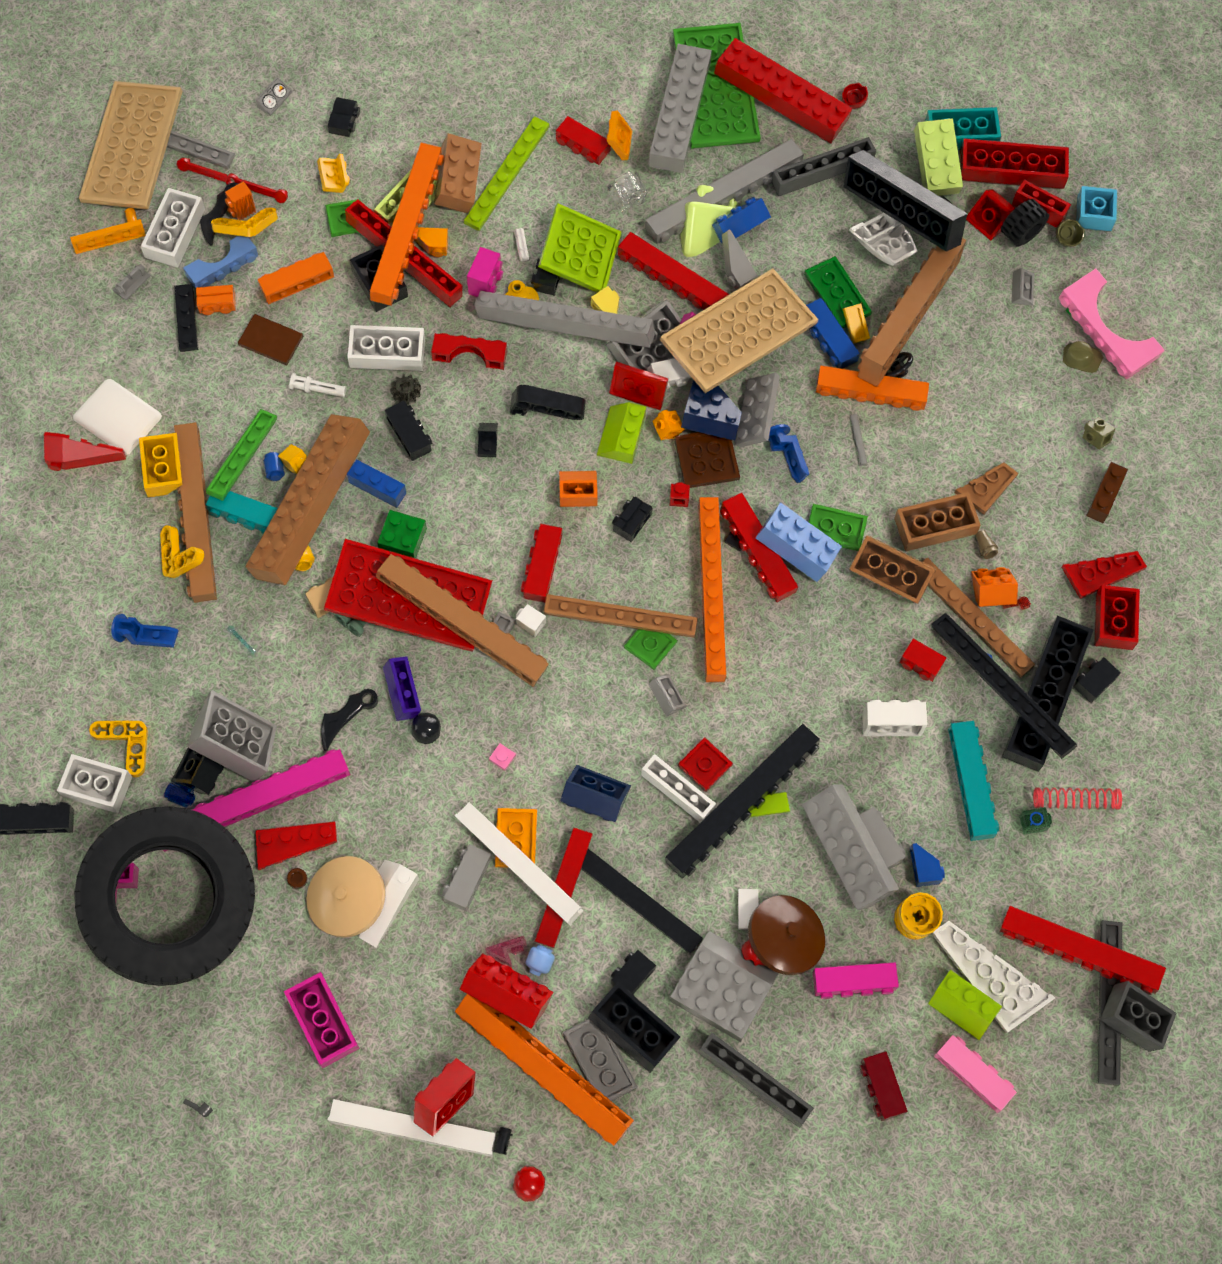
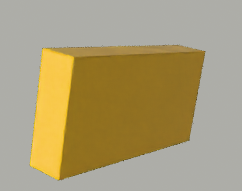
M861 303L843 308L852 343L870 339Z

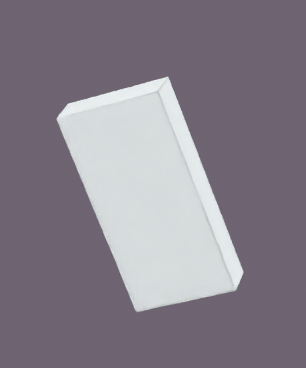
M738 889V930H748L750 917L759 905L758 889Z

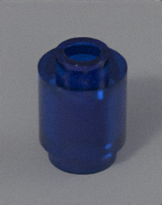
M169 783L164 793V797L169 802L187 808L189 805L191 806L196 798L193 789L178 783Z

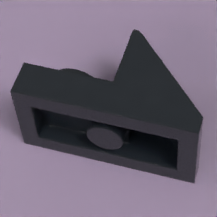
M479 423L478 457L496 458L498 423Z

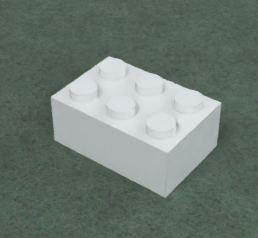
M871 700L867 702L862 713L863 736H922L927 726L926 702H920L919 700H911L909 702H901L900 700H891L889 702Z
M71 754L57 792L63 798L119 813L132 776L128 770Z

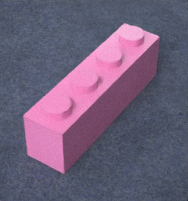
M952 1035L934 1055L936 1059L996 1113H999L1017 1093L1011 1082L1000 1078L997 1075L998 1071L993 1066H987L981 1061L982 1057L975 1051L971 1052L966 1047L965 1041L958 1036Z

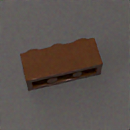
M1113 462L1109 464L1086 514L1087 517L1104 523L1127 474V468Z

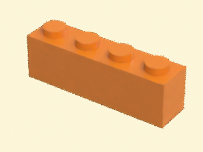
M321 252L313 254L307 259L299 260L290 266L282 267L273 273L265 274L258 278V283L269 305L334 277V273L325 253Z

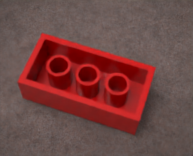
M483 953L468 969L459 989L530 1029L534 1027L543 1015L554 993L545 985L534 982L528 976L514 971L510 966L503 965L492 956Z

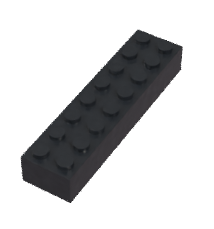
M864 150L848 156L843 185L845 189L946 252L961 245L967 219L966 212Z
M1057 615L1052 623L1026 693L1059 725L1094 630ZM1018 715L1002 757L1039 772L1045 763L1050 747Z

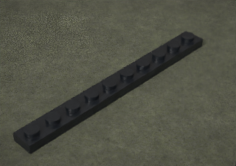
M944 613L931 624L932 628L1061 759L1077 747V743L947 613Z

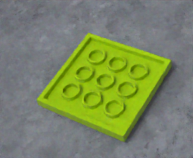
M557 203L538 267L598 293L607 287L621 231Z

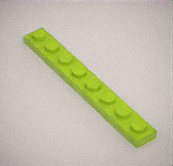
M535 116L533 117L464 219L465 225L477 231L481 230L550 127L548 122Z

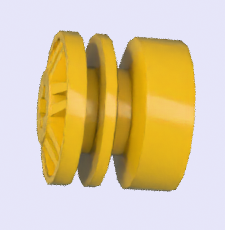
M921 892L911 894L897 906L894 912V922L897 930L908 939L914 940L925 938L939 928L943 917L941 905L936 898L928 893ZM914 914H918L917 918L920 919L917 922L915 921V917H913Z

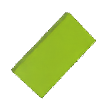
M787 793L769 794L764 798L766 801L759 809L755 807L750 811L752 813L751 817L790 812Z

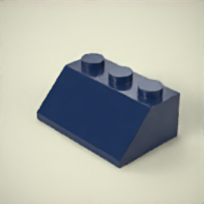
M576 765L566 781L560 801L570 807L582 809L588 814L600 816L606 821L616 822L631 785Z

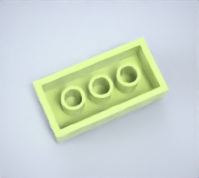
M953 118L918 122L914 133L922 186L938 196L959 194L963 188Z

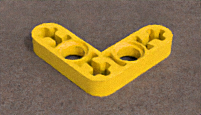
M265 208L247 221L216 218L211 221L213 232L252 237L275 222L278 216L275 208Z
M169 525L162 528L160 540L162 572L164 576L177 578L202 563L204 559V551L202 549L190 547L180 553L178 529Z
M95 721L92 723L89 732L96 740H128L126 770H128L132 777L142 776L146 766L148 737L146 725L142 721ZM99 726H101L102 730H108V726H110V735H108L107 731H101L100 735H97L94 730H98ZM117 726L124 727L121 735H115L113 732ZM127 726H129L131 730H136L137 726H140L143 731H140L138 735L135 733V731H129V735H127ZM135 745L142 746V751L138 754L132 753V748ZM131 757L137 759V765L140 767L136 772L131 769V767L135 766V760L131 759Z

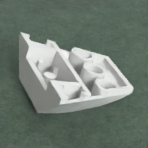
M884 212L865 223L861 222L849 229L869 252L889 265L894 266L918 252L911 234L906 231L905 226Z

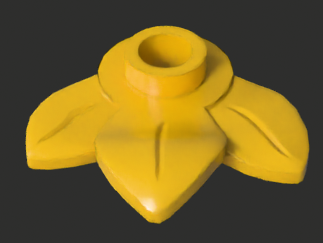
M520 280L512 281L508 286V292L505 294L539 300L536 290L525 286ZM518 286L520 289L515 290L514 287Z

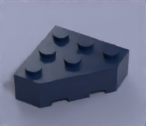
M693 380L681 428L735 441L742 412L719 385L704 393Z

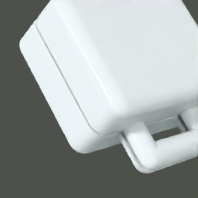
M106 379L75 412L73 420L108 445L122 448L125 454L128 455L139 444V438L145 437L160 421L162 415L114 380Z

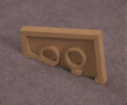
M1003 462L987 471L983 476L973 479L969 484L956 489L954 493L958 495L969 492L974 508L985 515L1019 473Z

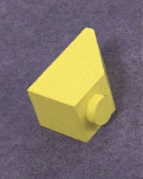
M607 286L591 297V307L594 310L618 314L619 296L615 290L612 291Z

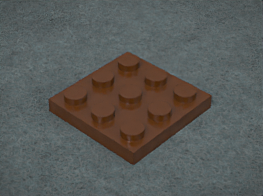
M701 432L675 436L674 440L683 481L686 485H690V488L740 480L732 440Z

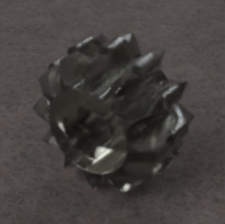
M402 374V378L396 376L395 381L391 382L392 388L390 389L394 401L399 400V403L406 401L408 406L410 400L416 403V397L421 396V385L418 384V379H413L411 374L408 377Z

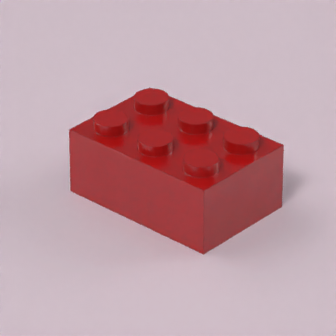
M1109 585L1100 586L1096 593L1094 646L1133 650L1139 640L1140 589Z
M457 1058L451 1064L447 1063L442 1073L438 1077H433L428 1087L424 1091H419L415 1096L414 1123L433 1137L473 1096L476 1072Z

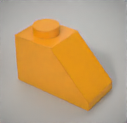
M418 227L419 235L414 241L429 255L434 257L447 256L448 228Z

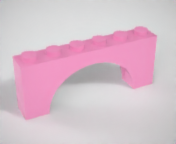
M1094 269L1064 289L1059 296V300L1063 307L1069 308L1072 318L1078 321L1083 331L1092 338L1096 347L1102 350L1106 359L1112 362L1117 368V372L1127 380L1158 359L1165 350L1154 337L1143 341L1126 340L1117 336L1105 326L1097 310V296L1107 281L1097 269Z

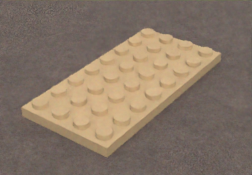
M114 81L79 196L81 203L149 209L183 92L181 87Z
M771 269L660 337V341L704 393H707L816 325L818 318L774 269Z

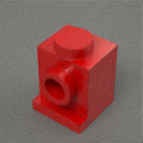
M682 482L671 484L669 506L688 507L690 485Z

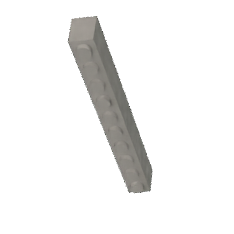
M790 139L707 185L713 187V190L706 193L703 197H700L696 191L647 218L645 229L656 244L661 241L666 242L672 235L680 234L684 229L686 203L701 202L729 206V201L733 198L735 201H739L744 195L757 191L760 186L770 184L773 171L803 161L804 153L793 139Z
M480 291L475 303L479 319L650 348L655 335L652 319Z

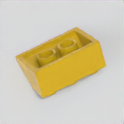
M177 433L140 437L139 445L143 483L147 497L168 495L183 485Z

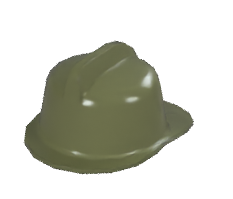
M1084 341L1068 344L1064 347L1063 362L1068 367L1089 373L1097 372L1104 358L1098 349L1091 347Z

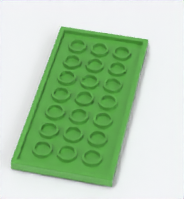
M741 23L673 29L675 50L678 44L712 50L710 67L691 139V149L760 142L761 136L754 97L714 74L717 60L734 38L744 43Z

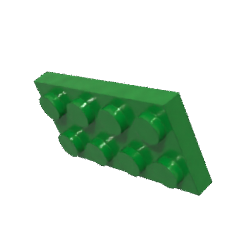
M836 256L805 270L804 275L819 298H822L842 328L847 327L843 308L861 303L865 318L872 314L868 304Z

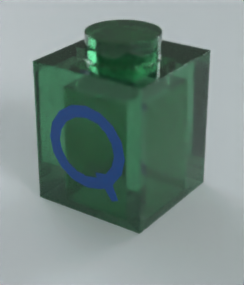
M1046 807L1022 811L1019 815L1024 835L1047 831L1052 824L1051 815L1047 813Z

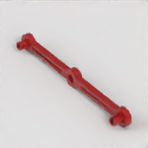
M182 157L177 161V167L181 171L189 170L223 181L227 185L230 183L239 184L244 181L251 191L275 198L279 203H284L288 199V192L285 189L274 190L240 179L233 173L227 175L190 163L189 158Z

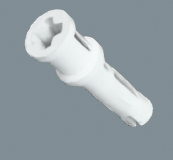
M292 373L289 383V389L292 390L296 388L307 393L315 391L345 398L347 390L346 386L316 381L310 376L307 378L296 376V373Z

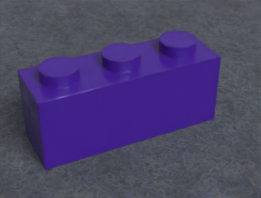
M408 657L391 658L383 666V671L396 721L416 718L421 712V707Z

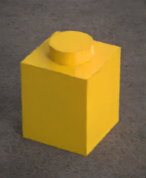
M292 444L278 455L286 469L295 474H298L307 458L302 449Z

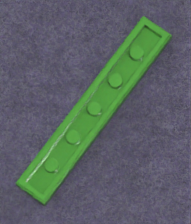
M262 409L259 410L206 489V494L222 501L225 499L275 424L277 415Z

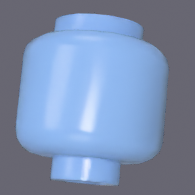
M540 944L537 947H531L525 961L526 966L530 968L529 972L540 976L541 973H549L555 960V956L552 954L553 950Z

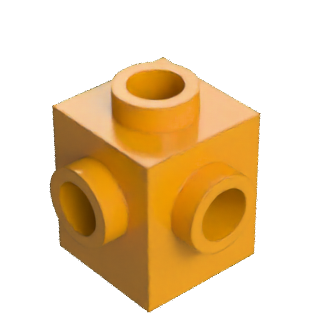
M663 410L652 421L661 440L674 439L675 436H678L685 430L681 428L682 422L676 410Z

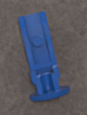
M786 424L772 426L768 439L771 451L784 452L792 478L797 483H801L809 475V471L797 436L787 435L790 432V427Z
M125 614L116 615L111 626L112 637L116 642L121 643L127 638L134 645L174 648L179 632L178 629L169 626L143 625L135 617H128L127 619Z

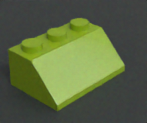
M630 402L610 406L597 456L633 464L646 417L647 406Z
M951 969L928 1003L978 1040L982 1038L1003 1007Z

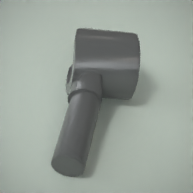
M187 1099L183 1102V1104L193 1108L203 1117H208L213 1111L205 1102L200 1107Z

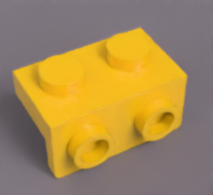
M338 154L336 159L319 158L317 164L323 191L344 192L350 180L346 172V161H344L343 154Z

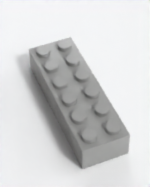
M843 784L831 785L802 804L857 910L867 909L899 890Z

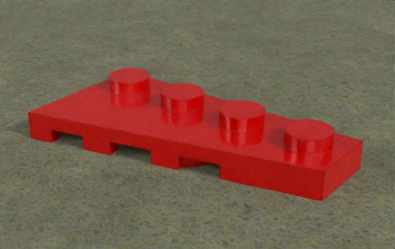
M1134 551L1117 554L1108 558L1101 557L1092 561L1085 560L1075 564H1063L1061 568L1081 599L1097 592L1101 585L1110 586L1145 570L1147 565L1139 552Z
M336 822L256 830L258 870L337 843Z

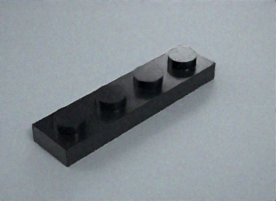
M193 285L174 286L180 352L198 350Z

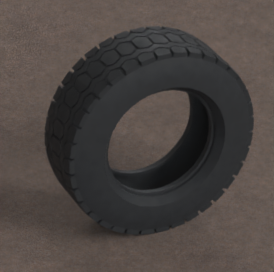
M171 806L152 807L134 812L116 821L102 832L90 846L81 862L76 878L74 891L75 912L79 929L92 953L110 970L126 979L146 985H177L197 979L218 967L241 942L253 914L255 882L251 865L237 839L216 820L186 808ZM157 850H174L195 859L207 872L213 888V907L207 922L189 938L175 943H153L135 935L120 918L115 902L116 887L124 870L135 859Z

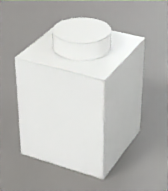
M527 604L524 609L521 608L517 612L516 624L536 637L546 624V616Z

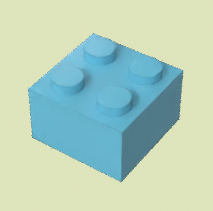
M1082 186L1077 196L1076 221L1084 229L1112 231L1117 216V189Z

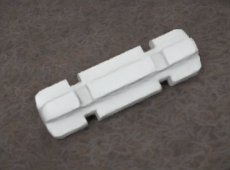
M515 229L514 234L519 260L521 262L528 261L529 254L524 229Z

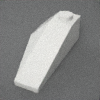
M384 860L378 870L385 885V902L382 912L375 923L359 935L360 939L375 948L381 942L419 881L418 874L401 864L389 860Z

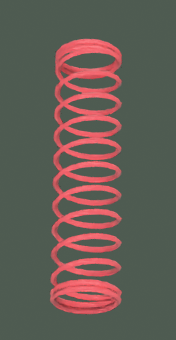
M1036 787L1033 792L1034 807L1036 809H1039L1040 806L1042 809L1044 807L1043 795L1045 789L1049 793L1050 809L1052 807L1051 794L1053 789L1057 794L1056 806L1058 809L1060 806L1059 794L1061 789L1065 795V809H1067L1068 805L1067 793L1069 790H1071L1073 795V809H1075L1076 790L1080 792L1081 809H1083L1084 790L1088 793L1089 809H1091L1090 795L1092 790L1096 793L1095 805L1097 810L1099 808L1098 795L1100 790L1104 794V809L1107 808L1106 794L1108 790L1112 794L1111 808L1119 810L1122 806V792L1119 788H1116L1113 792L1110 788L1106 792L1102 788L1098 792L1095 788H1092L1090 792L1087 788H1084L1082 792L1079 788H1076L1074 792L1071 788H1068L1065 792L1062 787L1059 791L1054 787L1051 791L1047 787L1043 791Z

